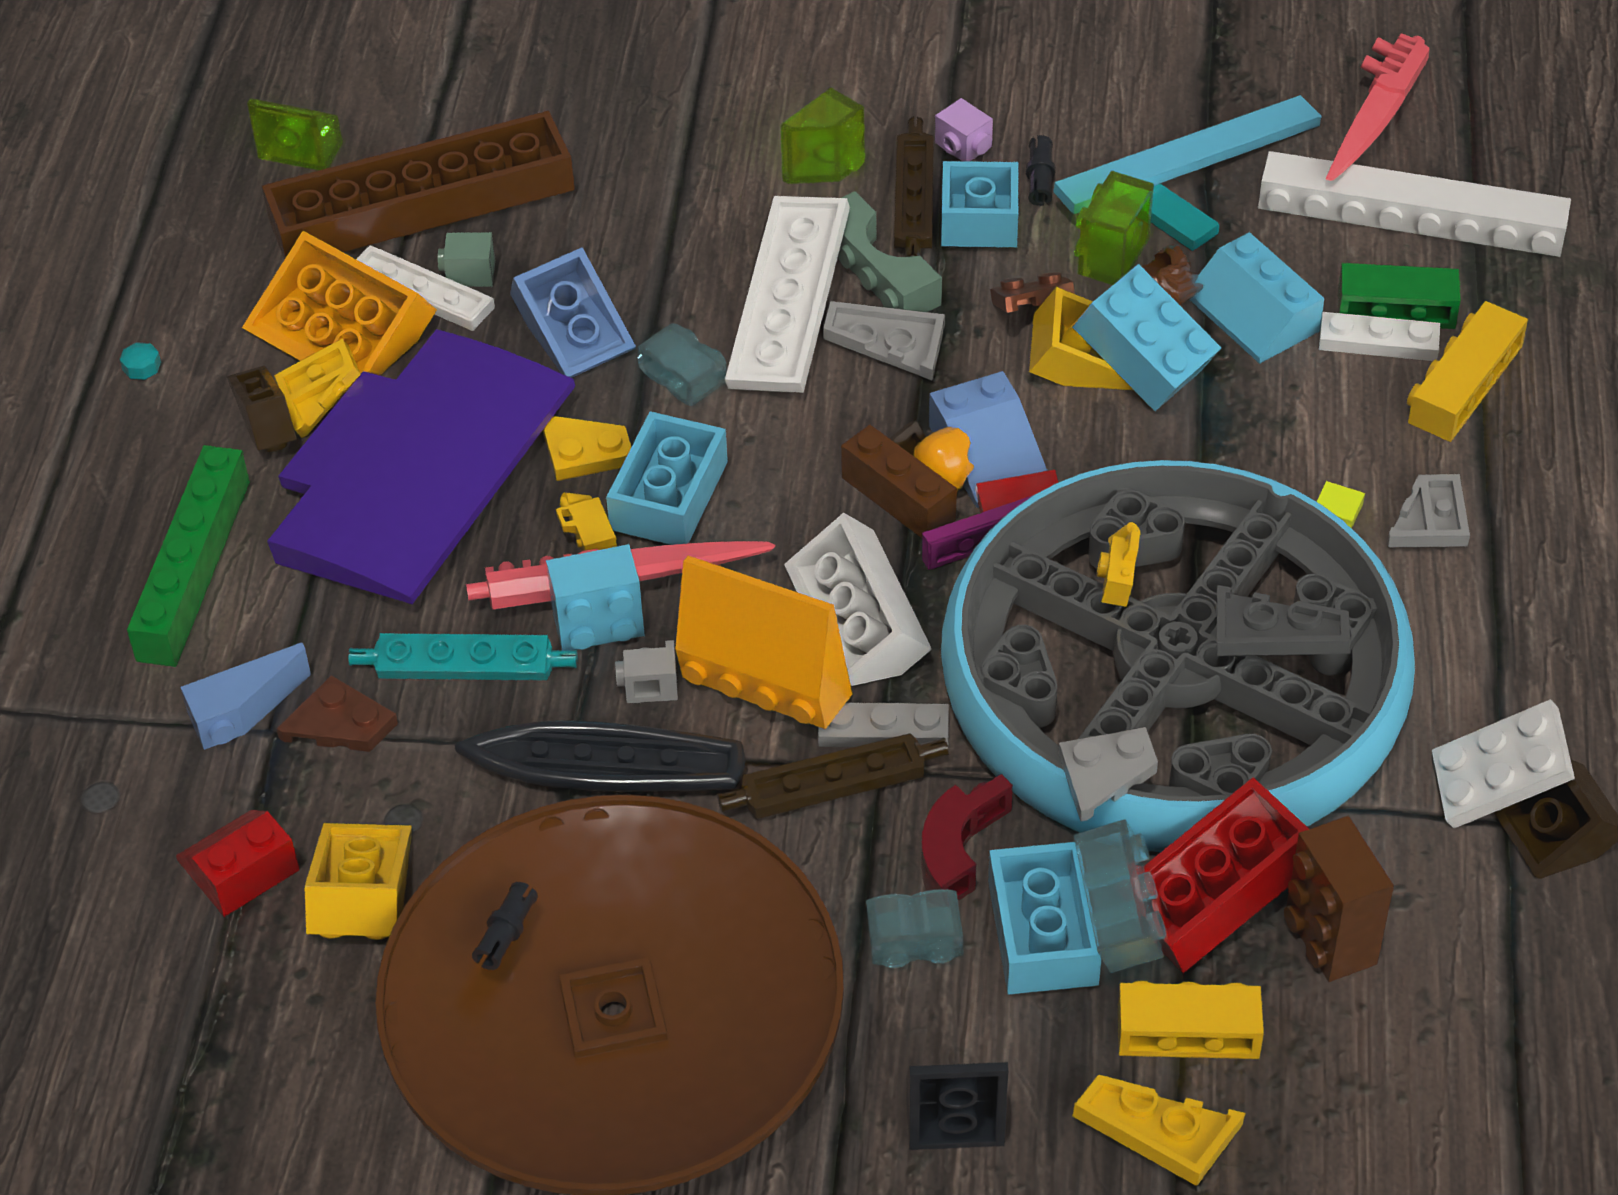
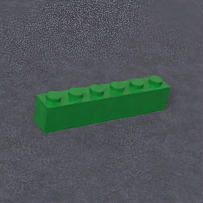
M203 445L127 628L136 662L171 667L177 666L250 483L242 450Z

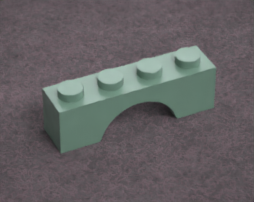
M856 191L841 197L847 198L850 207L838 254L841 264L845 268H850L860 279L863 287L866 290H871L886 308L929 312L941 306L942 277L920 255L896 257L882 253L873 247L872 244L877 240L876 211Z

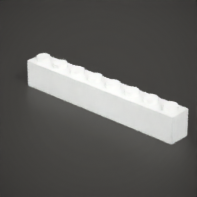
M1272 151L1268 153L1261 181L1258 209L1557 257L1561 255L1571 198L1355 164L1348 167L1335 180L1330 181L1325 178L1333 161Z

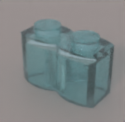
M671 323L638 346V366L656 383L666 386L678 400L686 405L694 406L726 383V360L717 349H712L705 344L699 343L696 335L691 330L685 329L678 324Z
M929 890L912 896L889 894L866 900L873 964L884 965L889 968H899L917 959L933 963H946L955 957L963 955V933L957 891Z

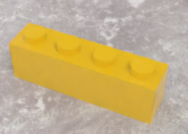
M1487 301L1483 303L1476 314L1471 312L1464 321L1460 335L1458 337L1452 336L1448 341L1440 361L1435 359L1430 364L1421 385L1416 383L1411 389L1407 398V405L1411 407L1408 424L1451 442L1522 348L1528 319Z

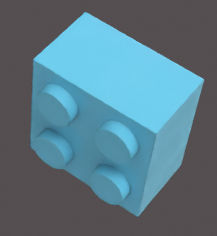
M943 161L941 246L1017 247L1018 162Z
M629 544L546 560L553 616L562 650L586 649L591 646L616 641H627L631 638L645 636L640 582Z

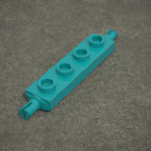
M380 633L375 648H350V654L348 655L350 666L374 665L378 679L547 680L552 667L577 668L578 651L552 650L548 635Z

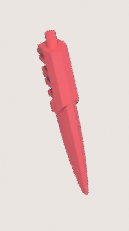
M1401 33L1394 45L1379 37L1375 41L1371 50L1386 58L1382 63L1367 55L1360 67L1375 75V78L1368 90V97L1353 121L1329 169L1326 180H1335L1350 167L1381 134L1403 103L1428 61L1430 48L1425 45L1424 39L1421 36L1410 37Z
M761 541L703 542L631 549L639 581L682 573L683 561L688 555L719 565L770 552L776 545ZM598 549L585 550L578 554L597 551ZM565 554L563 556H571L572 554ZM544 556L540 559L537 566H531L530 559L522 560V568H515L511 562H502L498 567V571H494V567H486L487 581L466 584L468 600L489 598L492 609L551 601L546 560L554 558Z

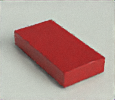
M1056 470L976 483L975 492L980 513L1036 495L1058 483Z

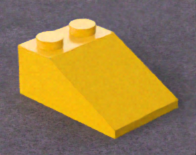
M1056 287L1034 313L1029 372L1063 386L1133 390L1073 328L1074 324L1093 301Z
M323 823L305 883L306 934H316L325 938H338L343 935L365 936L374 940L390 936L396 921L403 911L412 826Z

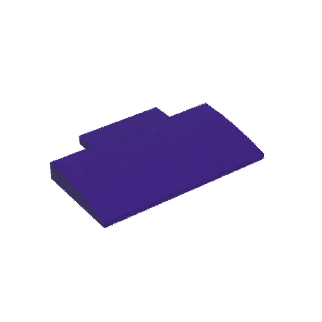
M438 329L434 331L396 380L363 371L278 476L282 488L303 493L304 495L267 540L275 564L413 604L575 388L574 379L506 350Z

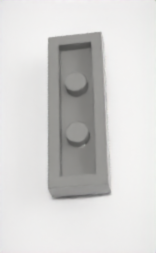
M845 703L826 729L819 727V747H857L909 733L920 744L944 737L948 745L949 704Z

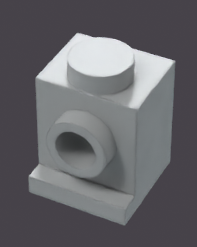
M674 640L665 641L666 647L623 650V661H615L617 687L625 686L627 703L678 700Z

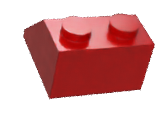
M250 810L176 855L180 865L224 917L299 871L292 839L268 811Z

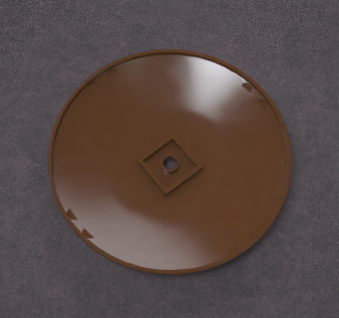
M604 795L571 799L542 806L514 816L484 831L445 859L422 882L401 912L383 952L377 978V1028L385 1062L395 1086L410 1110L426 1129L446 1147L471 1164L517 1184L559 1194L628 1195L681 1184L715 1171L741 1157L764 1141L793 1114L808 1096L820 1077L835 1044L841 1022L844 998L843 961L838 937L830 914L817 890L802 870L782 850L761 834L713 810L672 799L639 795ZM512 883H526L529 886L523 897H526L533 888L537 892L538 898L522 923L524 927L522 934L518 940L511 942L498 969L488 970L481 967L487 955L484 954L480 962L476 963L472 958V953L488 929L486 921L492 911L499 910ZM610 1002H619L625 1006V1009L617 1015H607L601 1011L602 1007Z

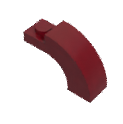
M1002 774L988 783L982 782L978 784L968 795L955 784L939 797L927 815L922 831V878L928 896L940 912L976 890V863L966 853L964 849L965 844L972 836L1012 811L1013 785Z

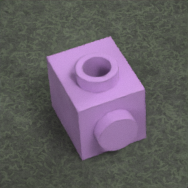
M961 98L935 115V143L959 160L970 162L977 156L986 153L992 147L993 119Z

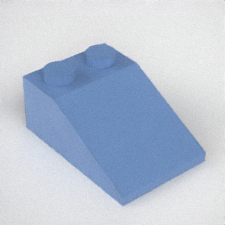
M583 247L513 278L510 295L527 327L561 374L572 378L635 349L636 346Z
M1003 371L929 393V427L932 432L946 427L959 428L970 439L971 445L967 456L968 460L974 465V469L967 476L963 486L976 508H979L975 492L976 483L1047 471L1020 398Z

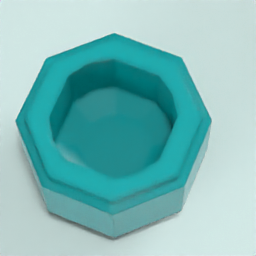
M136 342L124 348L120 357L122 370L130 379L145 380L158 373L161 364L159 352L151 343Z

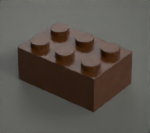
M1349 815L1299 833L1296 853L1293 855L1291 881L1288 882L1289 895L1287 906L1284 908V917L1289 929L1293 933L1298 932L1305 943L1306 954L1313 967L1321 969L1328 982L1378 964L1394 888L1393 883Z

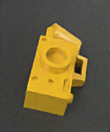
M562 493L560 497L561 507L556 509V515L563 532L575 534L578 548L580 547L581 551L617 547L616 536L599 497L592 498L590 495ZM564 517H569V521L565 522Z
M1129 522L1108 538L1110 545L1108 553H1100L1096 577L1104 578L1102 603L1127 607L1133 586L1140 538V529L1133 522Z

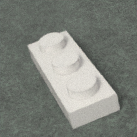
M1322 312L1319 350L1433 361L1437 360L1439 353L1440 323Z

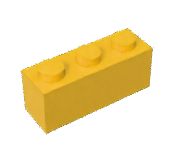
M1148 981L1120 983L1117 1008L1119 1056L1260 1059L1264 1035L1261 986H1246L1242 983H1229L1226 985H1199L1195 982L1153 984Z

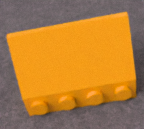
M302 231L242 328L299 361L343 338L350 347L360 374L365 371L381 375L417 343L437 309L417 292Z
M689 555L684 559L675 647L682 677L695 685H704L721 691L728 697H737L757 704L764 710H773L793 717L800 723H809L826 729L852 695L834 605Z

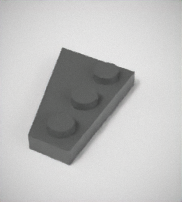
M1217 585V656L1350 654L1349 611L1297 601L1289 606L1270 602V595L1254 592L1252 598L1232 594L1231 587Z

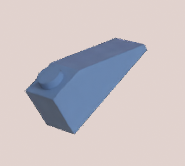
M301 642L180 687L187 713L203 749L224 744L234 738L245 735L304 682L311 673L305 647Z

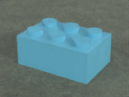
M1139 264L1094 300L1073 326L1076 332L1154 411L1158 410L1199 374L1221 349L1209 334Z
M650 411L606 496L608 519L613 531L670 545L689 543L728 462L726 429Z
M1080 842L989 850L988 884L1007 994L1098 986L1102 954Z

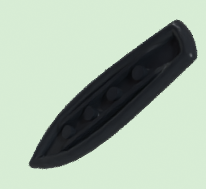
M563 720L524 723L483 732L455 744V751L458 754L499 775L536 785L587 791L659 792L730 790L737 788L745 768L744 747L739 740L608 722Z

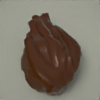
M1170 244L1154 255L1155 259L1149 264L1140 265L1180 306L1193 298L1203 288V284L1195 283L1198 274L1190 271L1191 262L1187 260V256L1178 244Z

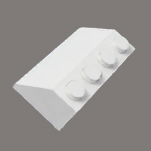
M842 513L784 564L798 593L834 605L851 686L902 675L932 650L874 530L849 515Z

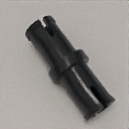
M1038 135L1037 148L1034 137L1029 141L1030 161L1026 164V176L1029 179V201L1036 206H1043L1044 193L1045 202L1049 204L1052 201V179L1055 177V164L1052 162V140L1047 136Z
M523 882L512 883L499 910L492 911L486 921L488 929L472 953V958L476 963L480 962L484 954L487 955L481 967L488 970L498 969L511 942L518 940L524 930L522 923L538 898V894L533 888L526 897H523L529 886L528 884Z

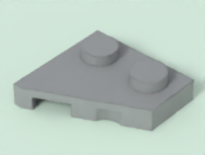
M1460 474L1418 475L1412 487L1410 497L1406 498L1401 508L1400 516L1395 526L1391 527L1389 531L1388 547L1468 546L1470 532Z
M1146 727L1059 743L1058 754L1080 821H1086L1093 817L1094 809L1111 798L1115 802L1127 794L1131 786L1141 784L1157 773L1158 761Z

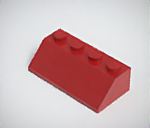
M1252 777L1114 891L1155 946L1184 973L1288 887V882L1291 881L1293 855L1296 853L1298 835L1300 832L1309 830V828Z

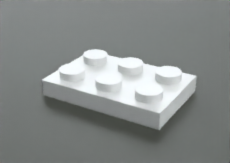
M1551 699L1432 749L1445 820L1453 828L1575 779L1559 708Z

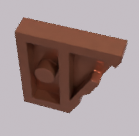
M1060 272L1038 275V281L1024 283L1023 278L1006 279L1000 281L1001 287L990 288L992 304L1006 313L1018 311V305L1031 303L1032 306L1041 305L1056 287L1075 294L1073 281L1066 277L1061 278Z
M331 675L277 727L279 739L283 742L292 743L293 737L316 739L317 746L332 748L345 746L350 750L370 752L398 725L396 713Z

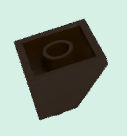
M1572 759L1571 764L1575 779L1494 812L1535 877L1539 879L1594 861L1618 842L1617 812L1585 765Z

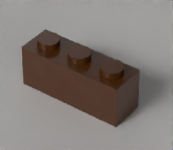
M871 424L841 445L842 479L921 538L924 532L956 521L957 488Z

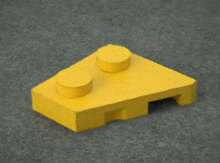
M343 338L274 375L279 388L285 396L294 429L301 438L307 436L360 376L350 347Z
M553 416L542 430L557 481L621 468L632 447L626 427L622 425Z

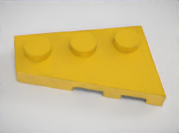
M1098 1075L1075 1103L1072 1116L1197 1186L1243 1125L1245 1113L1229 1109L1226 1115L1202 1108L1203 1102L1185 1098V1102L1181 1103L1158 1097L1155 1089Z

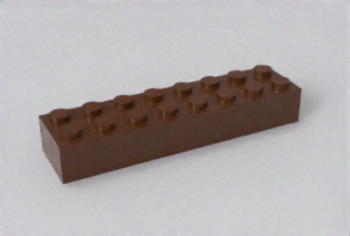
M549 110L261 185L268 219L284 260L302 231L345 252L575 190L571 155Z

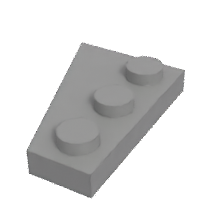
M830 301L823 334L824 339L933 380L945 326V314Z

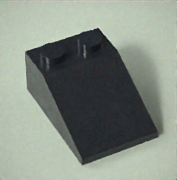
M1008 1062L909 1066L906 1076L909 1150L1005 1146Z

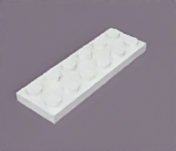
M774 196L725 377L728 389L804 393L850 210L847 198Z

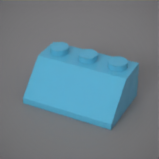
M1250 232L1217 250L1195 281V283L1203 284L1202 290L1189 299L1259 364L1320 332L1324 305L1323 296Z

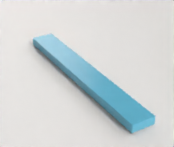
M1299 95L1054 183L1053 192L1073 214L1318 127L1320 126L1321 115Z

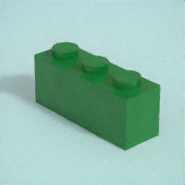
M1356 263L1341 264L1338 285V313L1440 323L1441 329H1456L1461 302L1459 269Z

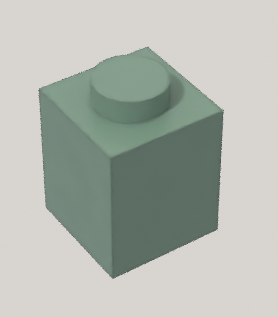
M492 232L446 233L445 248L438 249L439 271H445L446 278L467 287L493 286L495 252Z

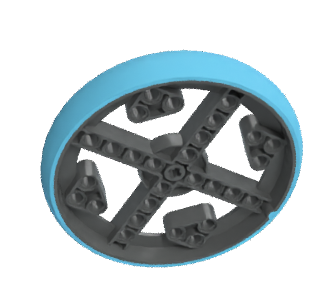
M1168 460L1132 462L1082 473L1037 493L1003 517L989 530L973 550L958 575L949 597L942 628L941 658L948 696L964 735L982 762L996 777L1002 774L1013 785L1012 792L1021 800L1047 817L1096 839L1139 850L1162 852L1252 777L1306 826L1315 823L1352 797L1379 769L1394 746L1407 717L1413 695L1415 658L1413 635L1407 612L1394 581L1381 560L1366 542L1342 519L1299 491L1248 471L1217 464ZM1129 522L1135 523L1140 529L1135 567L1166 562L1177 558L1182 551L1185 523L1205 525L1233 532L1187 594L1164 593L1148 597L1142 601L1129 597L1127 607L1102 603V583L1050 560L1062 550L1089 537L1088 559L1091 565L1097 569L1100 553H1108L1109 551L1108 538ZM1279 553L1302 568L1308 575L1298 580L1294 603L1301 601L1349 611L1350 654H1307L1313 668L1325 675L1342 673L1352 661L1351 680L1346 698L1255 655L1217 656V585L1231 587L1232 594L1247 597ZM1014 603L1113 651L1116 668L1122 681L1078 739L1146 727L1148 732L1166 707L1188 708L1199 706L1215 699L1311 746L1290 761L1269 771L1272 749L1268 740L1260 735L1243 734L1187 744L1178 747L1173 752L1169 786L1147 783L1135 784L1129 788L1127 794L1115 802L1110 798L1095 808L1093 817L1086 821H1080L1058 754L1059 746L1040 730L1041 727L1049 725L1056 716L1057 681L1042 636L1037 629L1026 624L1016 625L1004 633L1011 607Z

